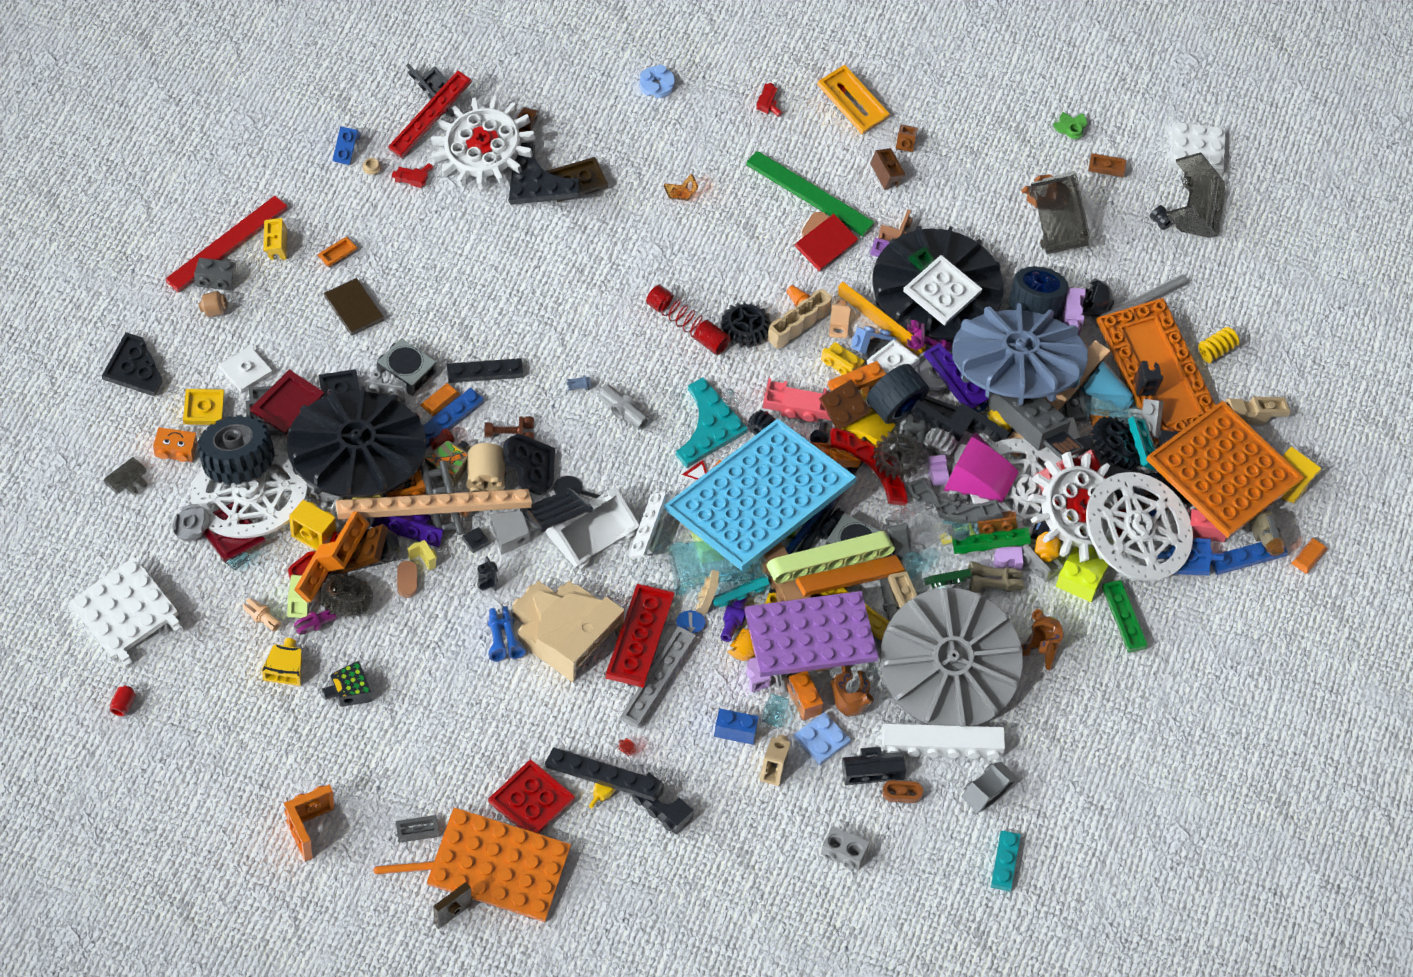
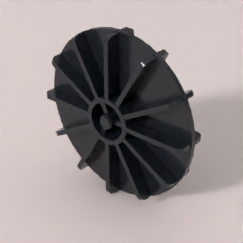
M916 226L915 231L903 234L896 239L892 238L878 256L872 275L875 302L886 315L906 330L907 323L911 325V320H916L920 324H924L925 336L936 340H951L955 338L961 328V323L965 319L972 320L983 315L985 307L990 306L994 311L999 310L1004 293V282L1000 270L1001 265L982 246L980 239L975 241L963 234L952 231V226H949L948 230L922 229L921 226ZM923 247L928 248L934 260L942 255L982 288L981 294L946 325H943L904 292V287L921 273L909 261L908 257Z
M361 386V391H347L336 394L330 389L327 390L326 397L313 402L309 406L303 405L300 408V414L295 418L288 430L287 454L293 467V472L313 486L316 494L319 495L325 492L335 496L347 497V500L380 495L381 498L387 497V492L398 488L405 482L411 483L426 453V434L418 413H413L411 409L399 402L398 395L392 394L389 397L379 393L367 392L366 386Z

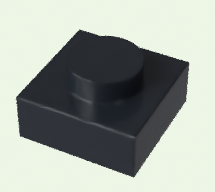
M480 527L462 535L463 541L472 553L489 545V540Z

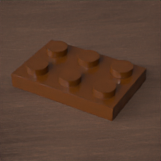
M382 524L367 529L345 568L334 570V572L340 575L379 562L388 528Z

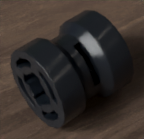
M1163 205L1157 206L1149 216L1153 222L1158 223L1157 225L1161 230L1169 228L1175 220V217L1167 213V209Z

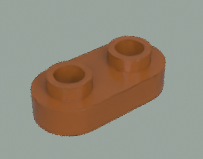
M890 780L884 784L882 795L889 802L917 803L922 799L923 787L913 781Z

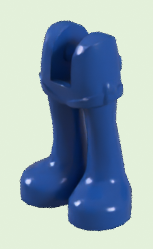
M507 606L502 607L503 619H497L495 608L489 609L487 624L491 628L493 644L488 650V656L494 662L501 661L506 657V647L501 633L502 629H505L509 657L519 659L526 653L524 645L516 637L513 625L515 620Z

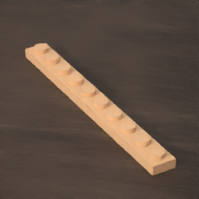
M529 489L336 500V511L338 519H348L351 513L358 511L364 518L531 508L532 501Z

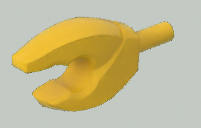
M595 783L594 799L589 804V808L593 809L598 800L604 801L610 798L616 789Z

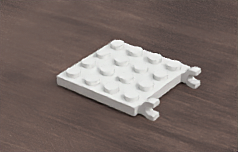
M135 557L69 601L72 609L111 659L114 660L118 657L125 667L132 664L126 651L160 627L168 623L175 633L182 629L179 624L180 622L176 618L179 615L178 611Z

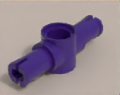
M748 597L741 600L736 598L731 605H727L723 616L725 625L720 636L721 640L730 642L735 630L739 626H743L746 617L745 605Z

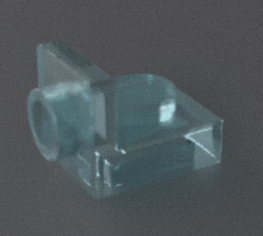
M771 693L764 708L762 722L781 728L789 699Z

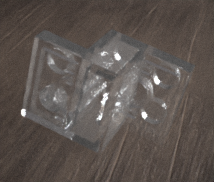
M914 500L908 502L905 508L891 512V516L885 519L888 526L907 523L911 548L924 550L955 532L952 525L942 523L934 503H926L925 501L916 502Z

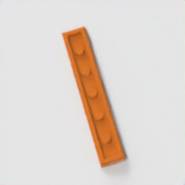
M893 555L797 577L795 582L805 597L887 578L890 574L904 572L905 569L898 557Z

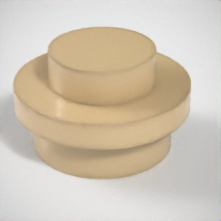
M368 158L363 163V171L366 174L375 175L381 169V164L376 158Z

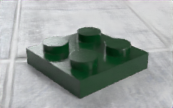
M969 568L925 577V586L931 585L932 588L948 585L947 581H950V585L966 581V577L971 576V571Z

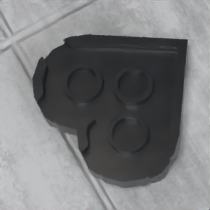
M516 434L506 439L503 446V460L506 465L518 470L519 486L523 489H529L533 494L542 495L552 487L554 481L555 448L522 434Z

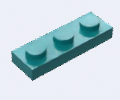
M1132 416L1128 419L1135 441V447L1140 456V463L1143 467L1156 471L1146 460L1148 455L1155 451L1146 420Z
M765 575L715 595L712 603L714 606H719V608L730 604V600L735 598L737 600L748 597L747 593L754 590L755 593L761 592L770 583Z
M1000 831L990 888L1011 891L1021 834Z

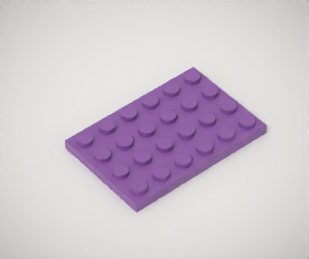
M862 591L745 607L746 619L760 677L878 661V654Z

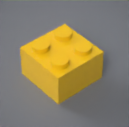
M304 499L289 515L291 537L314 550H317L321 544L329 543L333 532L336 531V522L333 514L319 509L317 505Z

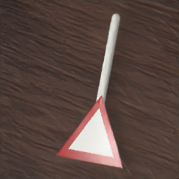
M700 461L681 474V476L697 481L707 473L704 461Z

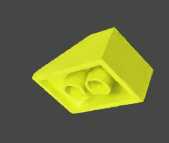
M1075 546L1059 574L1056 587L1092 602L1109 564L1104 559H1099L1095 548L1091 546L1088 547L1089 560L1080 562L1079 547Z

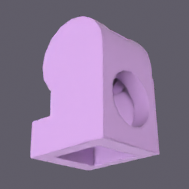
M929 456L927 470L932 486L946 485L949 480L946 456Z
M1022 546L998 548L994 554V566L996 568L1014 567L1022 570Z
M751 658L747 663L746 675L750 678L749 688L752 693L770 687L771 677H760L756 658Z

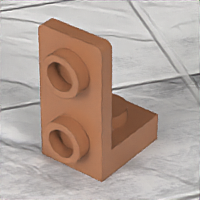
M907 209L899 230L891 226L881 225L878 238L890 241L892 238L896 239L906 234V228H910L913 217H910L911 210Z

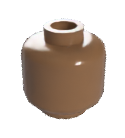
M219 291L203 294L199 302L201 313L204 312L207 317L222 315L225 313V309L228 308L226 296Z

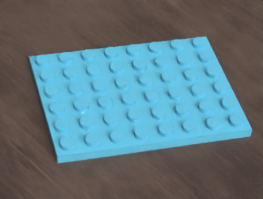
M777 418L670 500L664 507L665 511L741 571H744L855 484L857 480L856 476Z

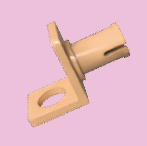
M838 300L832 305L829 337L846 339L848 336L851 307L847 306L844 300ZM841 329L843 333H836L833 330Z

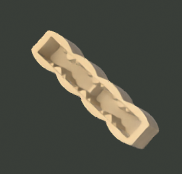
M824 289L815 291L809 299L801 301L796 308L787 311L783 318H779L771 323L768 341L776 349L784 347L790 339L799 336L803 329L810 328L817 319L825 317L830 312L832 296Z

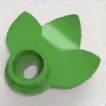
M1062 112L1059 122L1053 123V126L1057 132L1066 134L1071 139H1079L1083 135V129L1087 126V120L1083 113L1073 118Z

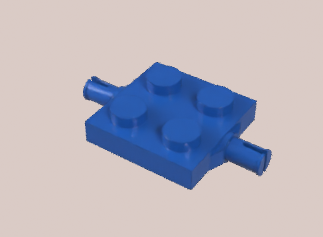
M1193 538L1188 559L1174 574L1209 576L1212 561H1224V553H1212L1210 547L1211 539ZM1172 545L1169 551H1161L1157 559H1169L1176 547Z

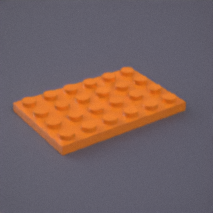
M453 807L431 868L427 885L453 892L467 882L471 887V899L545 922L571 844Z

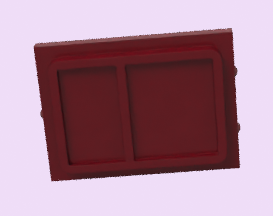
M289 369L250 408V411L286 434L295 418L300 414V408L303 405L309 406L321 399L325 394L322 390Z
M234 502L226 505V507L232 510ZM240 505L238 506L236 513H239V511L242 509ZM221 508L212 512L222 520H227L229 517ZM250 519L240 520L238 524H253ZM208 528L203 533L224 563L266 542L263 536L232 538L217 534Z

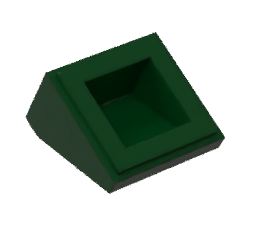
M927 247L919 249L908 257L909 261L921 272L935 261Z

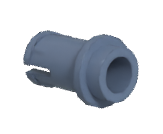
M583 375L580 378L567 379L568 391L591 388L590 377Z

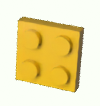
M186 389L183 425L215 424L217 420H222L224 389Z

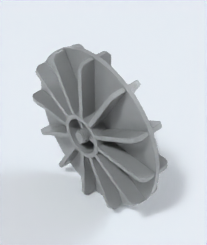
M945 587L927 591L912 598L895 613L882 639L880 667L885 684L894 698L893 700L905 712L922 722V724L960 727L977 726L996 716L1013 697L1021 678L1023 650L1017 632L1009 620V616L1005 615L997 605L981 596L980 593Z

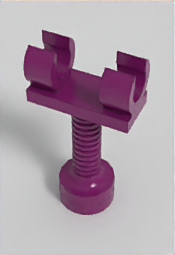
M911 320V325L907 323V330L914 333V336H911V340L907 339V346L909 348L919 350L924 346V343L932 347L940 343L950 352V342L945 340L938 342L924 335L923 323L920 324L916 320Z

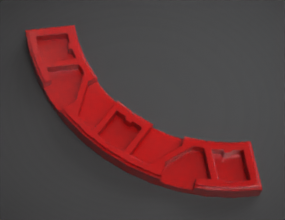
M837 428L831 429V447L847 451L864 461L876 473L883 484L888 504L906 506L908 499L904 483L900 480L897 469L885 454L867 440L863 441L855 437V434Z

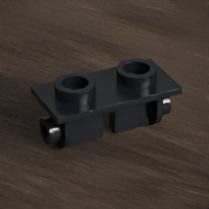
M485 556V563L477 568V586L482 591L491 587L494 591H497L498 568L494 561H490L488 556Z

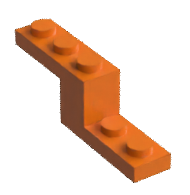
M875 361L829 380L828 387L832 391L852 379L857 389H861L867 397L872 387L886 373L878 361Z
M358 511L351 513L335 542L321 544L316 550L294 589L306 602H312L329 571L344 569L369 526V523Z

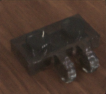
M132 457L105 477L104 483L116 494H119L126 488L135 496L138 490L132 483L135 481L142 488L147 487V482L142 478V475L147 471L136 458Z

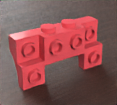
M771 378L768 379L763 400L764 409L781 411L780 416L802 419L807 422H818V418L831 420L819 400L822 395L824 396L830 392L826 391L827 388H824L823 393L786 387L787 381L780 383L771 381Z

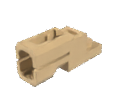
M1253 396L1249 402L1243 399L1228 398L1225 401L1248 425H1265L1271 417H1288L1291 413L1285 397Z

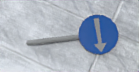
M688 610L680 613L676 621H666L665 625H677V628L679 626L693 634H698L705 627V619L701 613Z

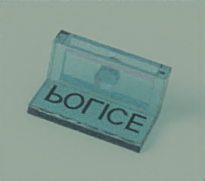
M1092 393L1090 413L1091 415L1129 418L1130 396Z

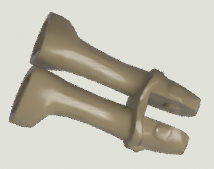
M970 561L968 564V569L970 568L971 576L968 577L970 579L969 591L979 593L982 588H997L1006 592L1018 591L1024 588V582L1021 580L1023 577L1022 570L1009 567L994 568L974 561ZM981 576H995V577H1002V578H1001V579H994V578H986V577H981Z

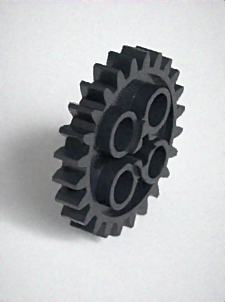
M1110 415L1108 418L1106 416L1099 418L1091 431L1093 434L1091 438L1096 440L1093 444L1099 446L1097 450L1103 451V457L1108 456L1109 462L1113 460L1114 464L1117 465L1119 463L1121 468H1124V466L1128 469L1139 467L1141 465L1140 456L1135 447L1129 423L1126 425L1123 419L1119 421L1117 417L1113 419Z

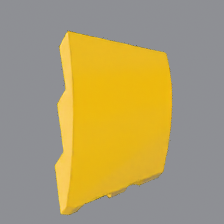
M869 408L871 411L869 414L841 429L855 434V437L860 439L865 436L879 448L895 424H886L876 411Z
M1291 446L1282 457L1304 478L1302 482L1283 495L1281 499L1295 503L1306 492L1308 484L1320 473L1321 468Z

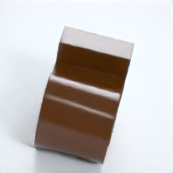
M528 107L522 108L516 119L527 114L530 123L519 128V132L533 130L538 119V110Z

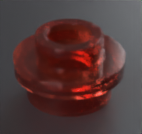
M625 738V740L620 739L618 741L619 745L617 748L624 754L631 756L632 753L637 751L634 748L635 743Z

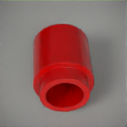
M127 685L118 687L110 702V712L120 717L128 713L136 697L134 689Z

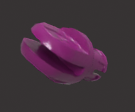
M333 608L318 614L310 612L308 616L297 620L294 623V628L297 629L296 632L299 635L313 630L318 631L323 624L336 620V613H332L334 611Z

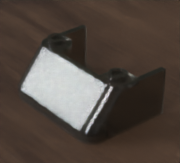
M1201 152L1176 159V163L1184 172L1182 184L1189 191L1188 203L1185 207L1167 211L1166 215L1175 224L1176 228L1183 233L1207 238L1218 236L1226 195L1224 180Z

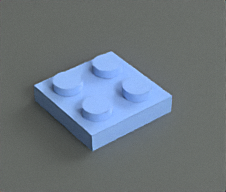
M825 712L794 734L795 740L819 765L826 762L850 744L851 741Z

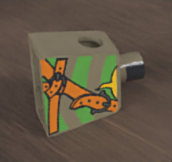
M463 440L457 446L450 441H446L425 457V465L428 466L430 471L440 468L439 462L445 460L452 485L455 487L467 468V451L470 449V446Z

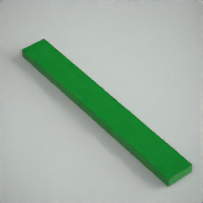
M756 151L747 160L746 166L828 216L834 213L846 227L864 237L874 226V221L759 151Z

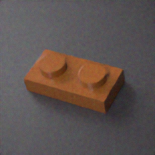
M1091 153L1088 171L1124 177L1126 159Z

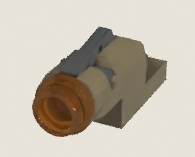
M1265 509L1252 519L1249 525L1255 541H1261L1270 555L1277 556L1284 552V539L1273 512L1266 511Z

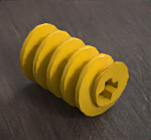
M1224 327L1216 332V334L1199 343V354L1206 363L1210 364L1213 360L1218 359V356L1221 357L1224 353L1234 349L1235 346H1239V338L1232 328Z

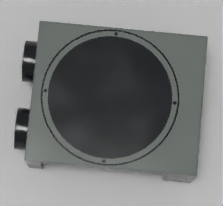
M401 338L397 343H393L390 346L389 351L385 355H381L378 358L377 371L383 373L386 370L406 383L407 393L413 396L436 373V361Z
M844 513L827 539L826 545L880 531Z

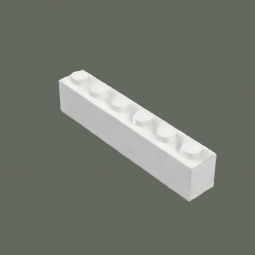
M884 724L882 730V754L902 752L903 755L910 757L929 756L935 758L938 756H948L949 758L968 757L976 759L986 757L998 759L1003 757L1005 750L1004 727Z

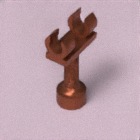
M519 416L518 427H495L492 422H485L484 437H492L495 433H517L534 439V433H523V428H534V418L531 416Z

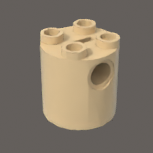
M480 443L469 449L467 464L468 480L466 485L470 492L504 490L506 464L503 460L504 452L501 446L492 443Z

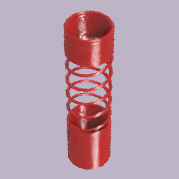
M661 284L656 285L649 292L646 303L657 312H661L663 316H668L669 321H676L677 327L683 326V331L690 332L691 337L715 355L721 354L730 342V336L709 320L701 322L702 315L694 321L691 330L686 331L684 329L685 325L694 317L695 310H692L687 315L683 325L677 324V320L687 311L688 305H684L675 320L670 319V314L679 307L681 299H678L672 305L669 314L664 315L663 311L670 305L674 294ZM679 301V303H678V305L676 306V308L672 311V309H673V307L675 306V304ZM694 312L691 318L687 321L690 314ZM701 317L700 321H699V322L697 323V325L694 327V325H695V323L697 322V320Z

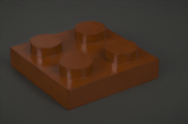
M852 379L819 398L837 429H843L871 412Z

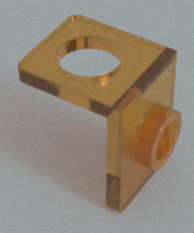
M690 174L682 185L667 183L663 185L668 198L689 201L698 189V184L693 174ZM690 181L692 182L691 191L688 190V184Z

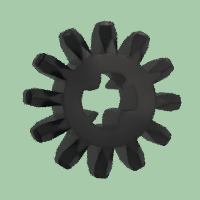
M760 409L750 416L747 426L751 429L750 432L757 435L776 419L768 411L764 412Z

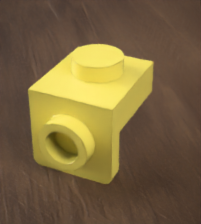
M425 540L415 542L407 548L409 560L420 556L429 571L436 568L437 554L433 548L430 549Z

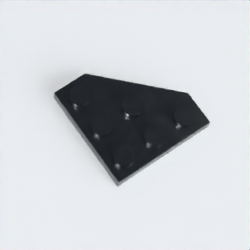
M125 332L102 374V380L155 397L163 382L162 377L155 366V362L146 347L143 337Z

